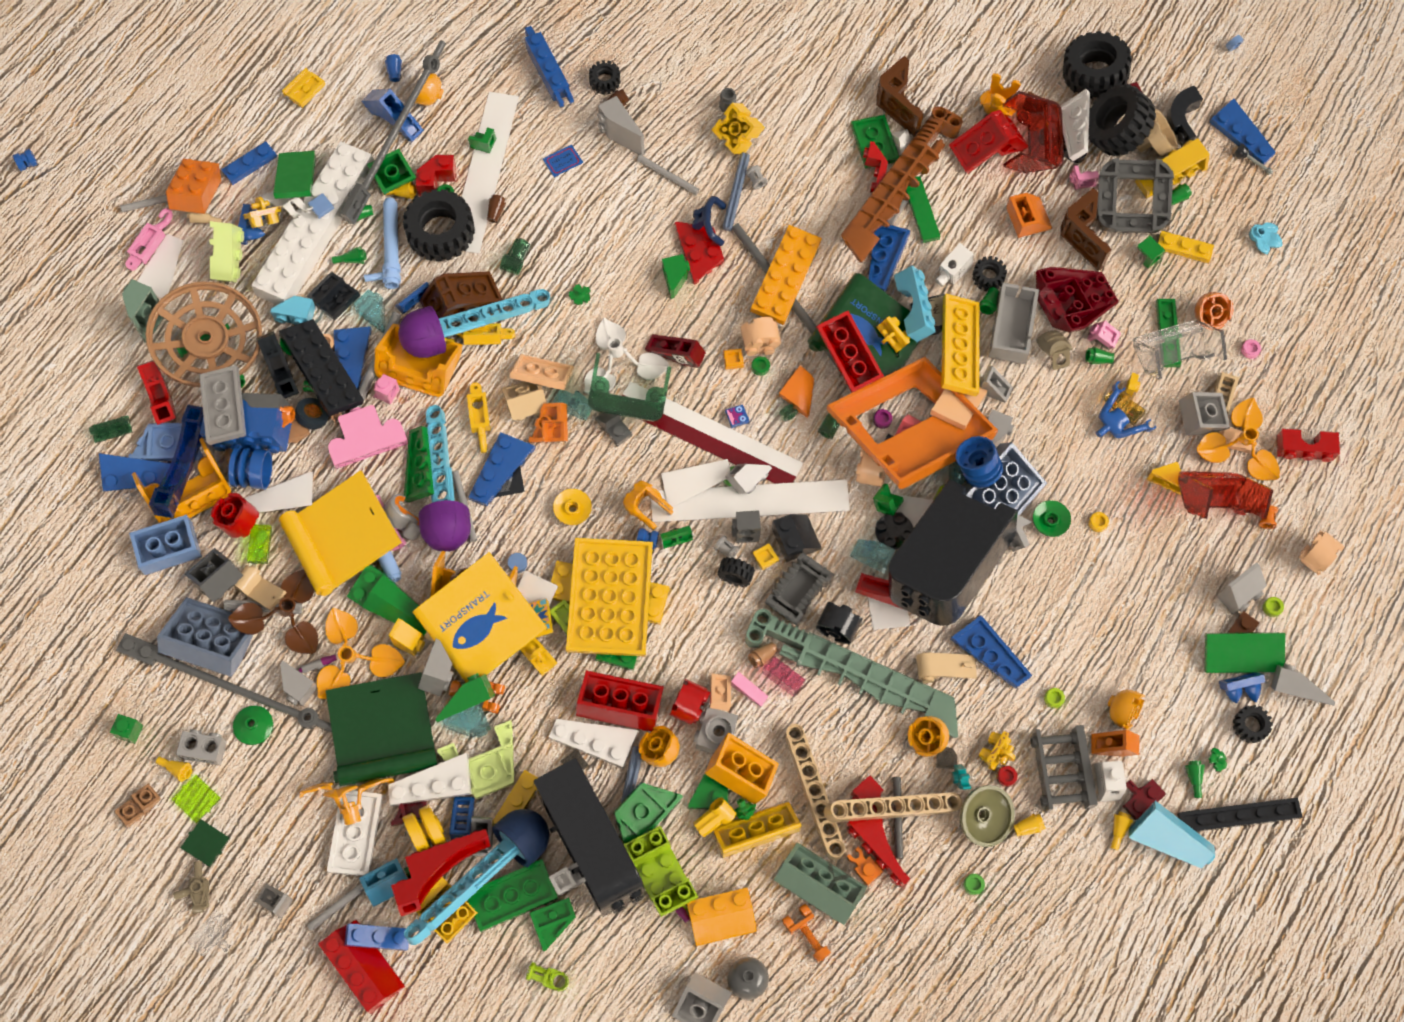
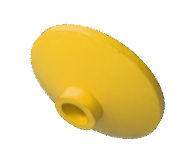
M567 489L556 497L553 510L560 522L566 525H578L590 516L592 504L585 492L578 489ZM575 507L576 511L571 512L569 509Z

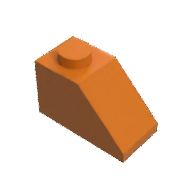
M1128 730L1091 734V753L1119 757L1139 755V735Z

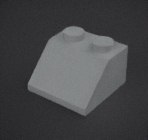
M1192 392L1178 400L1186 435H1205L1230 428L1223 393Z
M1256 562L1228 584L1217 596L1232 614L1238 610L1243 612L1250 606L1248 603L1250 600L1256 601L1264 595L1262 590L1267 585L1260 565Z
M435 639L418 689L441 697L442 691H447L454 672L450 671L452 662L439 639Z
M694 972L672 1017L681 1022H717L732 992Z

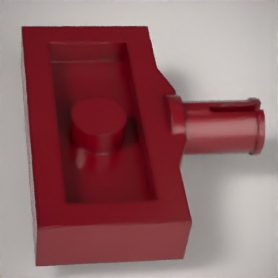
M1129 779L1126 782V787L1132 794L1130 799L1123 805V808L1137 821L1155 800L1159 802L1166 793L1153 779H1150L1140 788Z

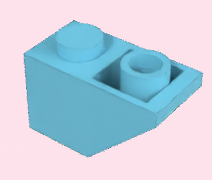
M293 296L271 308L270 312L274 320L284 324L287 322L297 325L311 320L316 307L313 299Z

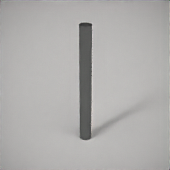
M893 777V797L901 796V777ZM902 817L894 818L896 859H903Z

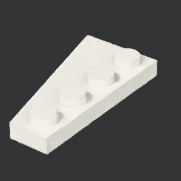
M1087 89L1062 104L1058 111L1068 156L1072 161L1088 152L1090 92Z
M556 719L549 739L623 769L638 730Z
M464 753L389 784L390 805L397 806L401 803H417L472 794L468 754Z

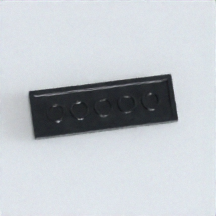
M314 319L279 330L280 338L329 417L364 403V399Z

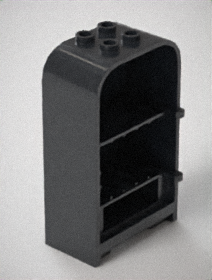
M951 479L946 482L888 565L889 597L892 602L898 607L939 626L955 623L977 595L985 580L1014 540L1018 514L1016 509L1001 502L994 509L966 496V486Z
M574 758L535 779L534 784L538 790L540 801L554 825L549 830L551 834L556 831L558 832L574 864L577 863L578 867L571 872L572 874L579 872L581 877L585 878L586 881L584 883L601 915L604 917L611 912L617 914L625 909L624 905L632 901L634 904L644 898L643 894H645L643 881L578 760Z

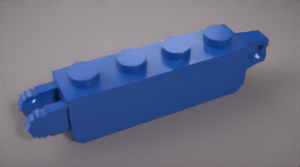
M531 26L526 27V37L524 39L527 52L552 100L556 101L560 108L564 106L562 99L564 97L567 98L570 104L573 103L574 99L570 92L569 84L541 31L535 33Z

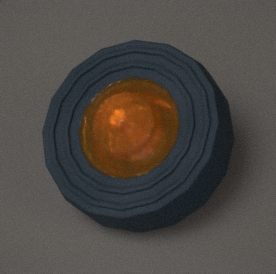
M316 398L302 399L295 408L297 422L307 429H320L328 421L329 416Z

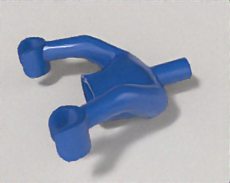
M1120 381L1116 382L1112 386V394L1099 413V419L1104 426L1096 431V435L1101 438L1107 432H1110L1116 439L1142 431H1153L1156 426L1151 428L1148 425L1151 419L1141 425L1124 430L1125 426L1130 423L1126 414L1118 407L1109 412L1118 395L1125 390V388L1122 390L1118 389L1117 385Z

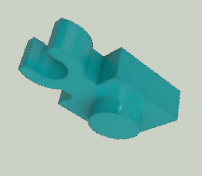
M962 764L954 765V772H952L953 784H956L960 790L971 789L969 784L970 775L966 772V768Z

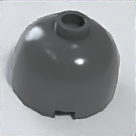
M740 958L732 964L728 971V987L740 999L747 1001L757 999L763 995L768 987V970L757 958Z

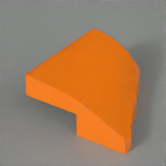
M799 366L779 392V397L792 404L794 410L808 418L810 416L815 379L806 369Z
M561 402L543 404L540 410V417L535 422L536 428L532 437H529V442L568 441L567 404Z

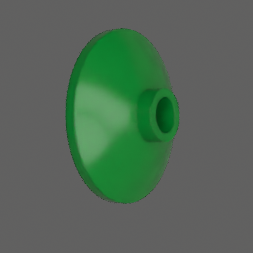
M1044 501L1035 508L1033 523L1036 529L1043 535L1058 537L1069 529L1071 514L1067 507L1058 501ZM1047 519H1052L1054 523H1049Z
M248 706L242 709L236 715L233 722L234 735L240 742L246 745H257L264 742L273 730L274 722L272 715L261 706ZM254 720L255 724L252 727H249L248 723Z

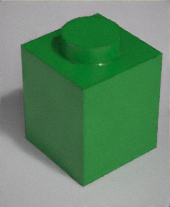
M118 714L110 733L118 739L136 744L144 725L136 719Z

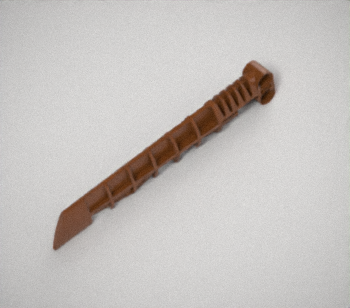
M941 106L933 108L925 124L842 232L841 237L860 263L865 260L879 241V237L873 233L881 226L889 227L890 225L887 221L900 212L899 208L902 200L907 201L910 199L906 193L907 187H918L920 183L915 177L918 174H928L930 172L928 166L938 161L939 154L945 147V144L940 139L939 141L936 140L932 147H930L940 133L948 138H956L959 135L963 120L957 114Z

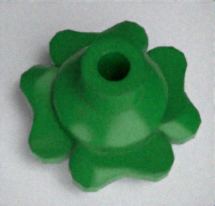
M743 798L737 800L738 807L734 810L736 812L735 817L741 820H749L754 815L756 804L746 803Z

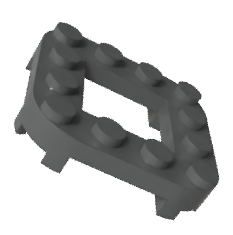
M1114 158L1107 162L1100 171L1098 181L1097 220L1100 227L1110 232L1157 233L1162 231L1172 216L1173 170L1161 159L1151 161L1119 160V158ZM1117 179L1153 180L1152 214L1116 213Z

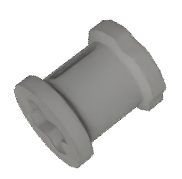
M759 165L752 166L746 171V175L750 177L754 189H760L768 183L767 179L763 177Z
M722 536L715 544L714 549L731 558L736 555L739 547L731 544L726 536Z

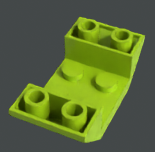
M661 826L624 844L643 881L648 896L661 917L698 898L689 878L687 879L674 855L670 842Z

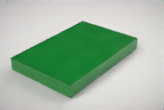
M885 114L851 121V128L863 164H865L866 159L863 158L864 149L869 147L871 141L877 145L888 161V164L896 162L899 155ZM864 165L865 169L871 168V166Z

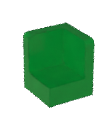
M487 127L485 134L476 132L475 136H469L470 148L490 153L496 141L494 129Z
M1151 236L1147 237L1137 246L1146 256L1143 265L1147 269L1158 262L1165 252V249Z
M886 483L881 486L873 497L876 510L891 516L896 513L904 502L903 497L891 494Z

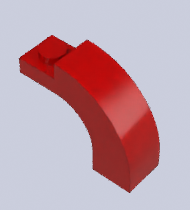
M152 360L137 365L150 399V409L157 425L176 419L175 407L168 386L155 362Z

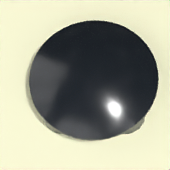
M896 512L893 516L886 514L877 521L875 535L879 543L884 547L899 549L912 531L913 525L901 512Z

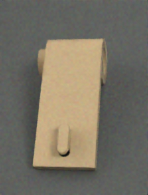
M246 565L241 571L243 577L233 586L239 592L270 611L279 604L280 600L287 593L285 590L262 578L259 575L261 571L254 565L250 567Z
M920 653L916 655L918 679L922 680V683H933L939 677L977 678L975 658L971 655Z

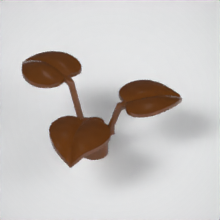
M304 569L294 572L284 579L281 589L287 593L280 600L279 606L275 607L267 615L263 616L262 608L256 603L250 602L240 605L228 617L230 624L237 631L247 635H254L264 629L263 620L279 612L283 617H290L293 627L285 634L287 647L293 652L302 654H314L317 650L318 635L314 626L307 621H302L296 626L293 612L296 603H306L314 594V588Z

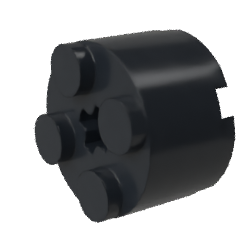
M827 602L817 622L816 629L826 637L829 635L835 637L834 641L849 645L853 641L863 618L853 614L852 608L847 605L839 607L832 602Z

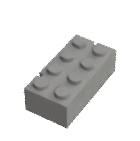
M1003 282L998 295L988 357L1025 364L1030 352L1039 289L1023 286L1017 298L1015 296L1019 285Z

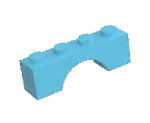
M911 265L895 274L894 278L897 290L905 296L913 298L911 312L904 319L907 336L919 342L936 332L934 327L935 320L931 314L932 306L928 301V290L924 283V273Z

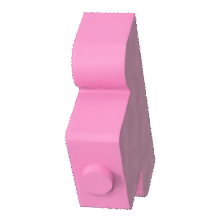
M370 405L364 408H353L350 410V413L338 417L345 439L335 438L331 440L328 449L335 468L339 469L407 445L408 441L400 421L389 419L382 426L375 407Z

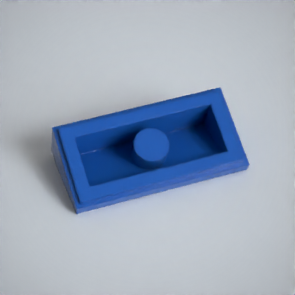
M424 282L396 303L395 307L402 314L406 313L420 302L419 300L429 287V283Z

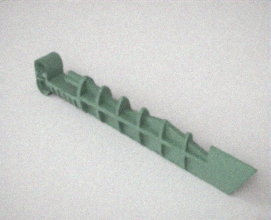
M759 609L755 613L745 637V642L749 647H759L765 635H768L785 643L779 655L796 662V666L818 669V676H820L822 670L841 674L838 685H841L845 676L861 688L859 691L860 695L864 690L878 700L880 704L884 703L902 707V714L905 709L924 712V716L937 717L945 723L950 736L958 737L954 697L811 632L809 634L805 633V630H799L798 626L794 628L791 626V623H784L785 620L781 622L777 620L778 617L771 615L767 609ZM763 616L767 619V622L760 623L757 618ZM755 633L760 639L754 641L750 639L749 635Z

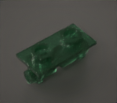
M127 415L96 425L93 424L89 431L93 435L94 442L98 443L132 433L129 416Z

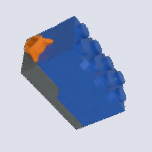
M242 393L246 436L211 445L217 451H225L228 448L233 450L235 447H242L243 449L250 448L252 452L255 449H267L271 453L286 452L291 425L295 419V410L281 394ZM203 416L200 435L206 440Z

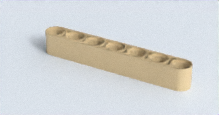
M791 724L787 728L785 740L827 858L832 861L839 860L845 851L843 839L837 822H830L824 815H819L816 812L817 807L825 808L830 803L804 729L799 724ZM797 731L800 737L794 739L790 737L789 733ZM804 750L806 757H798L796 751ZM806 768L811 769L813 775L807 777L802 771ZM815 787L820 791V794L813 796L810 794L809 789ZM830 826L833 829V834H825L823 827ZM830 846H838L840 849V853L836 855L832 854L830 852Z
M952 792L838 800L825 807L824 816L830 822L948 814L961 808L962 799L959 794ZM948 799L951 801L952 807L948 805ZM929 800L933 803V809L929 806ZM910 802L914 804L915 810H912L910 807ZM891 803L896 806V812L892 810ZM872 804L877 807V813L872 810ZM853 805L858 809L857 815L853 812ZM834 807H836L839 811L838 816H836L833 812Z

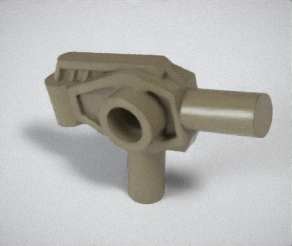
M202 861L194 862V877L188 880V887L173 893L175 900L191 896L193 914L204 913V910L209 907V881L202 876Z

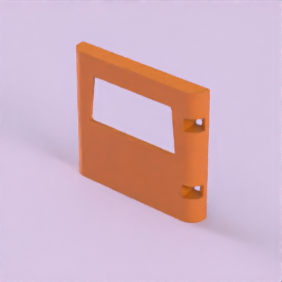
M926 357L827 405V412L842 427L847 429V433L878 466L885 470V474L900 489H904L955 462L956 451L965 440L971 437L982 436L992 441L998 432V429L962 393L951 391L973 413L965 430L932 416L879 444L873 440L856 416L914 387L935 404L945 390L941 388V372Z

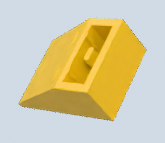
M441 877L422 902V910L416 912L421 916L425 910L452 886ZM466 901L434 931L448 944L470 922L477 912ZM451 902L446 903L443 908L450 905ZM435 916L431 917L427 922L432 921Z

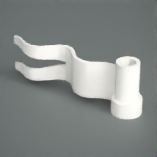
M274 190L261 196L264 201L268 200L270 203L269 206H265L267 209L273 206H280L281 211L286 209L294 219L300 218L301 215L295 211L291 204L294 203L304 212L313 209L312 206L307 207L299 197L275 199Z

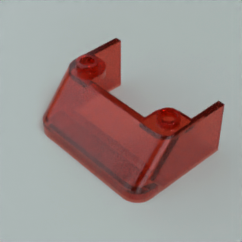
M1018 91L1006 99L1003 107L1016 110V117L1019 123L1028 126L1029 154L1021 152L1005 162L1003 167L1023 173H1032L1056 169L1064 162L1062 109L1060 105L1055 101Z
M1179 472L1178 484L1184 508L1188 510V513L1207 519L1209 508H1231L1238 515L1253 513L1262 519H1267L1273 489L1244 475L1233 472Z

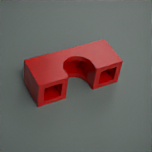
M1282 429L1276 436L1277 457H1284L1285 459L1303 458L1306 461L1318 459L1323 462H1331L1340 454L1338 432L1320 431L1314 438V444H1308L1302 439L1301 430Z

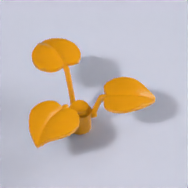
M1255 398L1242 401L1231 413L1232 424L1235 427H1242V432L1237 439L1226 444V438L1222 434L1212 432L1205 435L1196 448L1197 453L1206 461L1221 463L1230 457L1228 447L1237 442H1241L1246 446L1252 445L1251 456L1253 458L1247 463L1249 474L1253 478L1263 481L1278 480L1280 478V469L1273 454L1267 450H1260L1255 454V446L1257 445L1255 440L1259 436L1257 429L1263 422V416Z
M332 608L326 621V635L333 644H340L344 641V644L338 650L341 669L335 665H328L320 670L317 676L318 698L327 699L326 690L350 686V676L343 673L345 663H352L356 658L371 661V672L378 677L384 678L393 675L404 665L403 656L398 650L386 644L374 646L371 651L372 657L357 654L355 649L347 646V639H351L357 634L358 623L356 619L349 613Z
M391 778L375 779L360 786H345L339 789H332L331 785H334V782H324L301 790L299 796L301 798L306 793L320 789L329 790L322 793V795L335 800L340 814L343 815L344 824L350 825L361 821L359 809H362L361 795L363 791L383 782L394 783L395 781ZM358 788L357 804L355 805L354 801L347 802L345 794ZM341 797H342L343 802H344V804H342V805H341V803H340V801H339V800L341 799Z

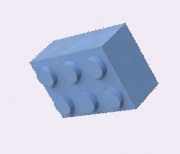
M187 515L129 533L138 568L144 575L202 557L193 522Z

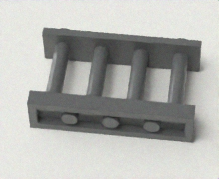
M1076 725L1070 734L1041 737L1040 729H1036L1030 737L1031 747L1035 748L1042 790L1040 802L1042 808L1045 807V813H1050L1053 810V804L1081 802L1085 805V809H1092L1098 805L1084 725ZM1068 742L1074 744L1075 752L1073 754L1044 755L1043 745ZM1074 762L1078 765L1077 774L1048 776L1046 767L1047 764ZM1070 782L1081 784L1082 791L1080 794L1051 796L1049 784Z

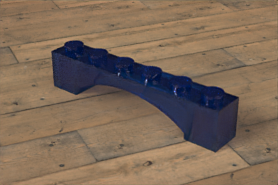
M189 404L186 407L181 420V432L174 457L158 488L155 487L149 502L154 515L172 519L175 515L201 446L199 439L203 438L200 435L204 416L203 407Z

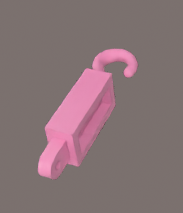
M164 208L159 213V218H163L166 214L163 221L156 225L146 223L127 250V253L130 255L125 263L128 270H136L141 262L146 265L166 236L162 229L172 220L173 213L171 209ZM145 247L143 253L141 255L138 254L140 248Z

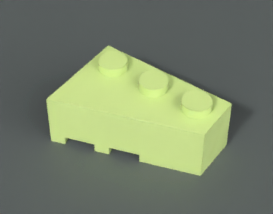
M210 221V227H213V238H210V244L213 245V255H210V279L237 283L241 273L239 260L241 261L242 259L241 242L244 241L243 228L231 223Z

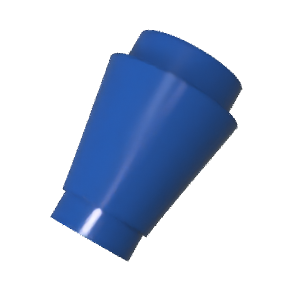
M390 54L386 56L385 60L387 72L391 82H399L402 60L399 55Z

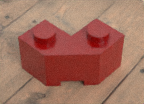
M435 155L417 169L416 189L419 197L422 196L421 193L423 192L429 193L432 192L431 190L437 189L438 181L455 182L456 163L454 155Z

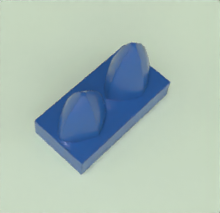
M243 204L238 227L243 228L242 231L244 232L242 245H248L249 240L258 239L265 235L261 229L257 227L252 228L249 219H244L243 214L256 211L251 208L250 204Z
M1249 673L1221 680L1219 685L1220 689L1225 690L1229 699L1235 703H1238L1241 698L1242 688H1245L1251 700L1257 702L1261 693V683L1265 682V677L1261 673Z

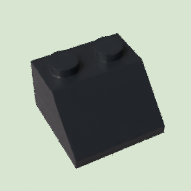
M790 514L773 520L772 531L786 562L797 559L802 552L807 555L822 549L807 514Z

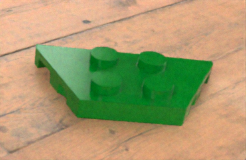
M640 782L613 812L623 844L655 829L683 796Z

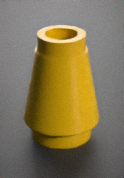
M1034 813L1013 825L1017 837L1041 833V830L1045 829L1041 815H1035Z

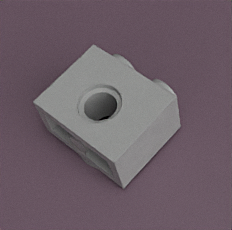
M707 707L706 712L702 711L699 723L702 724L701 730H696L693 740L696 743V749L714 754L726 734H734L738 715ZM716 729H721L724 731V735L717 737L713 732Z

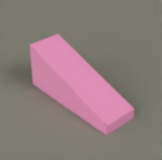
M740 672L731 681L733 688L760 707L768 698L763 691Z

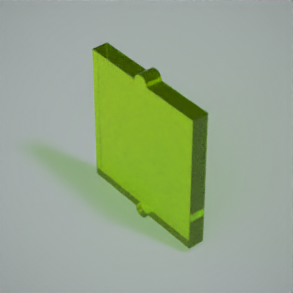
M195 775L186 785H182V789L172 800L195 823H198L207 813H211V809L221 798L198 775Z

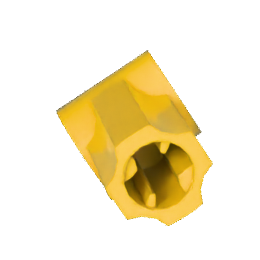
M720 797L713 801L709 810L695 820L693 824L698 832L706 837L721 824L726 825L735 818L736 812L723 797Z

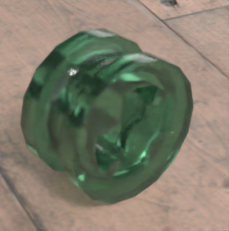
M788 404L780 410L779 414L784 416V421H789L797 415L798 410L794 409L793 404Z

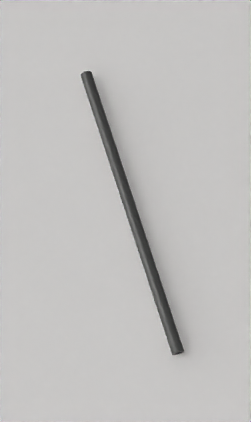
M735 224L732 230L765 274H767L770 267L769 262L740 224ZM795 299L792 309L812 334L816 329V324L797 299ZM824 350L828 357L831 359V361L834 363V365L837 367L831 354Z

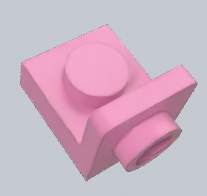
M1076 165L1073 167L1069 178L1076 190L1095 187L1099 174L1098 171H1086L1080 174L1079 167Z
M1102 321L1092 325L1087 339L1089 341L1097 339L1107 348L1112 349L1115 347L1121 333L1108 322Z

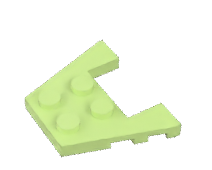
M511 720L494 727L501 744L500 747L469 759L471 793L476 799L515 784L513 725ZM454 743L437 749L444 761L459 756Z

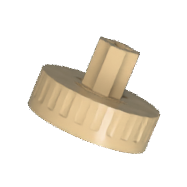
M1155 109L1156 119L1153 120L1154 127L1150 130V135L1143 140L1144 143L1138 145L1137 149L1143 152L1153 146L1160 156L1165 157L1171 151L1178 149V143L1166 118L1159 110Z

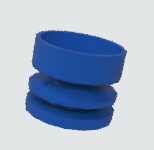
M976 436L965 440L959 445L956 451V461L968 484L973 487L983 488L996 483L1003 473V464L995 445L990 439Z
M235 447L229 461L228 475L230 485L232 487L241 486L246 488L250 484L252 489L266 490L272 475V454L270 450L255 449L252 453L250 448Z

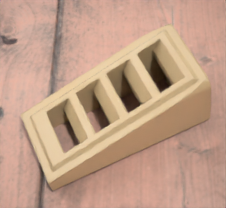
M1220 372L1217 376L1213 393H1223L1224 396H1227L1224 402L1226 403L1225 407L1228 413L1239 377ZM1225 381L1231 384L1230 386L1222 384V382ZM1222 387L1228 389L1229 393L1220 390V388Z

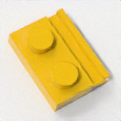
M305 68L282 90V93L303 108L326 84L323 79Z

